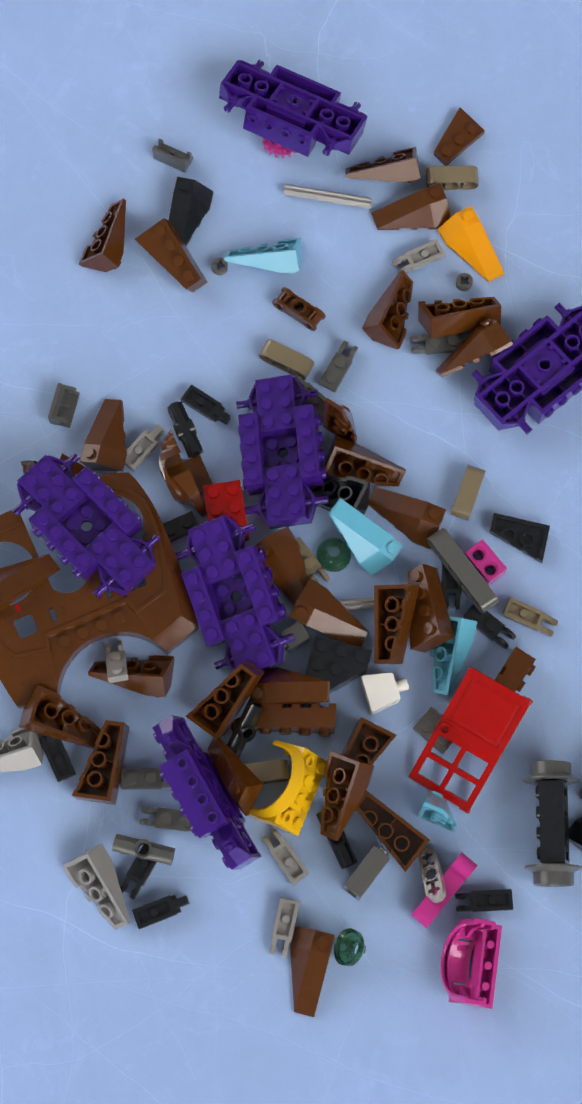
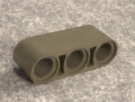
M471 165L428 167L426 169V186L429 187L441 183L443 190L475 189L479 186L478 168Z
M267 339L258 355L266 363L295 377L300 376L303 380H306L315 364L309 357L272 339Z
M471 465L467 466L450 515L469 521L486 470Z
M287 759L245 764L263 784L290 780Z

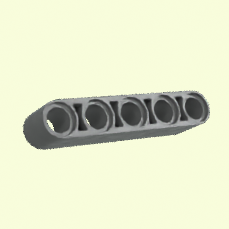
M444 528L427 538L431 549L479 612L483 614L499 603L495 593Z

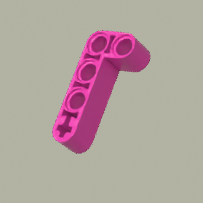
M461 853L443 875L446 888L444 900L434 903L426 896L411 916L427 928L478 865L464 853ZM434 886V888H435V894H433V895H436L438 889L436 888V886Z

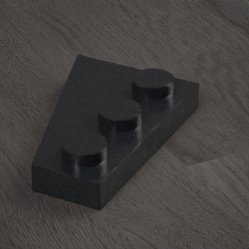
M494 513L489 533L542 564L550 526Z

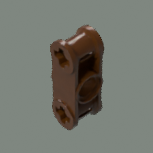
M283 287L281 294L272 301V304L278 310L286 313L311 331H315L318 323L326 317L322 310L314 307L286 287ZM296 308H302L303 310H301V311H296L295 309H296Z

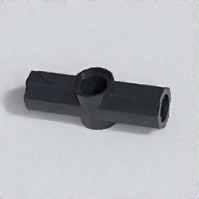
M182 401L171 403L167 410L173 421V427L179 441L182 442L188 458L199 456L203 453V449L196 435L197 432L192 419H189Z
M250 699L241 717L233 721L231 725L233 733L227 743V746L238 757H240L246 743L253 740L256 736V729L254 727L264 708L262 704Z
M322 811L316 814L320 825ZM343 831L340 843H334L330 838L326 837L341 869L348 868L357 863Z

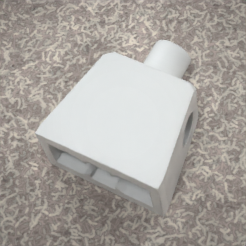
M391 672L361 676L360 680L371 715L397 704L401 699L399 692L409 690L407 679L395 681L394 675Z

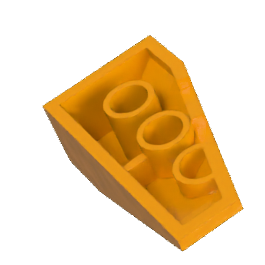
M472 206L455 213L438 228V232L446 246L458 253L459 257L467 261L472 266V269L487 282L505 274L483 225Z

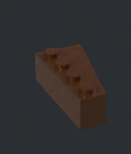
M420 564L408 571V584L420 586L410 628V649L426 653L453 639L454 634L437 568Z
M516 647L502 667V670L498 673L495 681L513 691L517 690L520 692L526 683L523 681L526 674L530 676L536 668L533 665L536 659Z

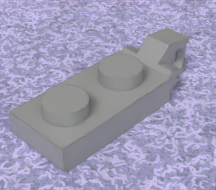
M157 424L152 431L149 429L146 432L144 431L127 449L125 465L133 472L161 442L160 437L165 432L164 428Z

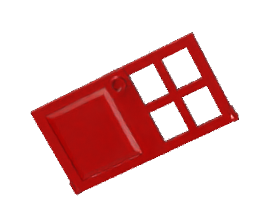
M470 666L408 777L429 790L442 794L443 798L469 814L472 805L533 701ZM439 736L461 747L453 763L431 752ZM466 751L488 763L480 779L458 767ZM427 757L449 769L440 785L419 774ZM454 773L476 785L467 801L445 789Z

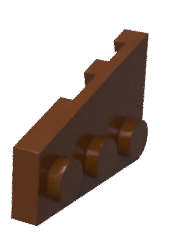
M459 108L434 150L433 155L447 166L478 140L485 130L462 108Z

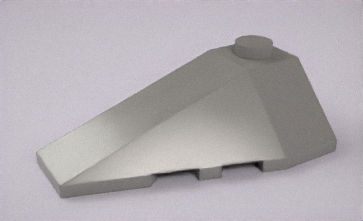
M19 728L11 732L12 736L3 741L0 739V772L24 771L42 765L43 749L38 734Z
M102 843L62 865L72 884L76 888L80 887L87 894L85 898L89 902L93 901L99 907V913L115 930L131 922L112 859Z

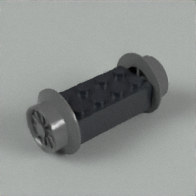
M557 760L532 762L531 775L524 778L523 782L539 785L535 789L536 799L539 800V806H536V818L540 821V827L536 828V836L540 841V847H537V859L542 864L526 865L525 869L533 873L534 886H574V873L581 870L582 866L570 864L567 785L579 783L580 779L571 775L570 762Z

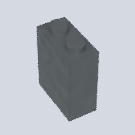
M373 846L344 884L343 889L359 901L390 860L387 856L389 853L380 846L378 848Z

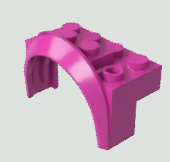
M478 918L458 920V924L446 939L441 956V978L449 996L448 1002L487 1009L493 1008L502 931L501 925H496L494 921ZM462 938V939L471 940L472 943H471V942H466V941H461V940H458V939ZM474 947L471 979L469 980L470 958ZM453 982L462 983V984H467V985H466V986H464V985H458V984H454Z

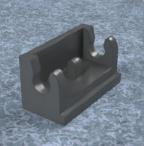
M160 138L158 139V146L154 145L152 148L153 159L186 173L193 160L191 152L186 154L164 144Z
M62 383L57 384L48 415L50 424L70 428L80 392L76 391L77 388L63 385Z

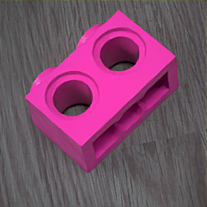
M483 539L464 553L488 585L505 574L507 570L506 566ZM475 553L480 554L482 559L475 560L472 555ZM491 568L494 571V574L488 575L485 572V569Z

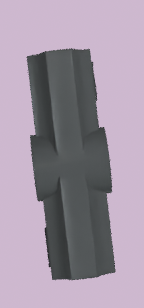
M116 834L112 851L171 866L176 848L149 842L145 839ZM141 845L149 846L147 854H139V847Z

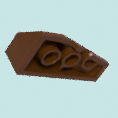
M124 198L112 203L101 221L103 226L93 234L95 239L91 246L87 245L79 262L81 267L108 272L120 266L124 252L126 200Z
M104 400L84 442L80 462L90 470L123 472L127 449L125 448L124 441L126 435L123 428L124 409L122 400Z
M37 686L23 709L19 724L20 728L36 734L94 749L95 742L101 731L86 716L83 717L78 713L74 706L62 700L57 692L42 686Z
M295 926L290 944L295 1013L310 1017L315 1016L335 937L333 934Z

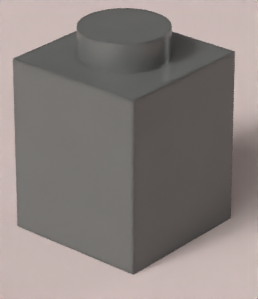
M300 622L280 632V636L290 633L294 634L292 637H295V641L286 643L284 646V650L287 648L289 653L310 642V636Z

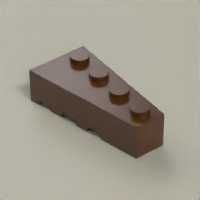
M163 218L135 238L186 290L195 292L208 283L173 224L167 219Z
M495 297L470 298L469 302L453 299V303H442V300H434V304H425V301H418V321L431 338H441L446 335H457L461 332L473 331L477 326L481 325L480 323L488 318L498 321L501 325V304Z
M374 585V664H403L419 585Z
M251 661L240 664L185 717L215 739H219L227 733L265 671Z
M319 703L308 705V707H304L301 704H289L288 708H284V704H262L264 708L255 727L256 731H259L260 734H271V731L279 732L280 735H291V732H296L300 736H310L311 733H319L318 736L330 737V734L335 732L336 703H329V707L321 706Z
M361 717L357 721L342 754L373 765L397 735Z
M105 720L95 742L94 750L90 754L85 770L79 778L77 788L73 791L72 796L77 800L116 805L130 729L126 723Z
M365 790L356 810L406 872L430 839Z

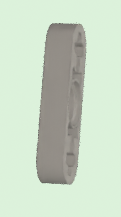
M425 848L418 857L425 893L432 902L439 903L446 897V888L439 856L432 848ZM428 856H431L429 859L432 865H429L427 862ZM432 871H437L433 879H428V875ZM433 886H436V888L438 889L436 895H433L435 894V888Z

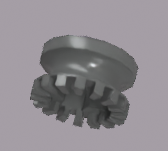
M218 257L212 261V271L214 274L223 275L227 272L228 263L224 258ZM219 263H222L224 268L217 270V266L215 265H219Z
M468 273L459 274L456 280L458 290L468 291L472 287V276ZM461 279H462V280L467 279V281H468L467 284L464 283V284L462 285V284H461Z

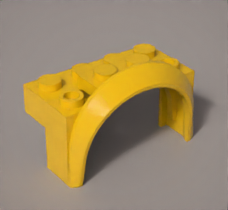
M275 740L272 745L284 749L283 754L291 756L292 772L290 780L284 792L274 803L261 809L252 808L249 816L258 821L274 825L286 833L298 836L324 775L327 761L307 748Z

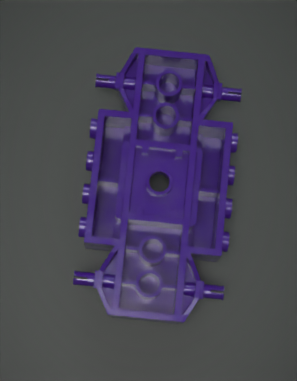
M237 60L222 80L219 99L227 102L224 106V111L229 113L234 106L246 110L243 129L306 157L314 149L316 141L326 146L322 151L326 156L332 150H338L349 155L364 132L368 116L358 111L361 107L359 102L358 104L354 102L352 107L339 103L341 92L279 65H276L272 72L269 73L261 69L264 66V62L258 60L255 65L243 60Z
M558 303L554 309L562 317L559 327L548 315L543 319H537L531 329L522 331L516 341L511 340L512 346L491 357V364L488 370L492 374L491 376L483 377L478 370L471 374L479 384L474 396V405L498 431L518 426L527 435L533 430L525 422L527 413L537 424H540L544 419L550 417L555 410L562 407L572 396H575L582 390V306L566 310L561 303ZM541 362H547L549 364V368L542 369L539 364Z
M292 375L255 380L249 399L236 401L237 409L248 407L249 410L253 411V413L238 415V432L242 455L241 467L244 478L243 488L248 491L250 496L261 494L258 504L245 507L246 515L255 513L261 515L270 529L310 524L318 504L329 503L328 495L317 497L309 489V487L325 485L324 479L327 478L326 467H323L322 461L325 460L324 449H321L320 444L323 443L322 431L319 432V425H322L321 415L317 414L313 404L305 405L308 398L319 397L318 389L304 390L298 380ZM287 450L288 455L286 457L280 458L278 456L280 451Z
M76 453L65 461L52 456H43L17 480L21 501L12 512L18 516L25 509L35 511L29 518L32 526L31 531L37 538L42 537L46 541L44 544L51 552L55 550L59 554L58 559L64 565L69 564L73 568L71 572L78 579L82 577L86 581L97 570L99 571L102 583L92 592L97 598L105 591H112L126 596L156 568L152 549L161 538L156 533L148 541L133 538L142 529L141 518L135 512H132L128 505L122 499H119L108 485H105L101 478L87 466L73 477L72 466L80 460ZM90 522L92 524L91 530H82V524Z
M221 516L189 529L186 549L175 553V555L178 556V561L191 557L199 565L182 572L181 575L206 646H217L227 642L224 659L214 662V665H218L215 666L216 670L228 666L234 671L240 664L246 661H251L264 670L284 661V646L286 643L295 641V637H292L294 636L293 633L280 636L270 626L286 620V609L283 603L280 604L278 598L280 592L278 587L273 584V573L265 562L267 556L264 549L255 545L245 548L246 533L256 530V527H253L255 526L254 523L240 526L231 516ZM235 591L241 593V599L238 602H235L232 598Z
M171 715L152 727L155 732L153 736L158 744L161 743L163 746V755L167 759V762L159 766L161 769L160 775L166 783H169L171 787L170 793L176 801H179L181 805L180 811L184 818L189 819L191 823L190 829L194 836L199 838H205L208 835L213 836V845L217 850L221 851L224 856L222 857L223 863L231 870L242 869L261 858V854L245 829L243 823L246 821L242 813L228 794L210 756L199 747L186 724V720L183 717Z

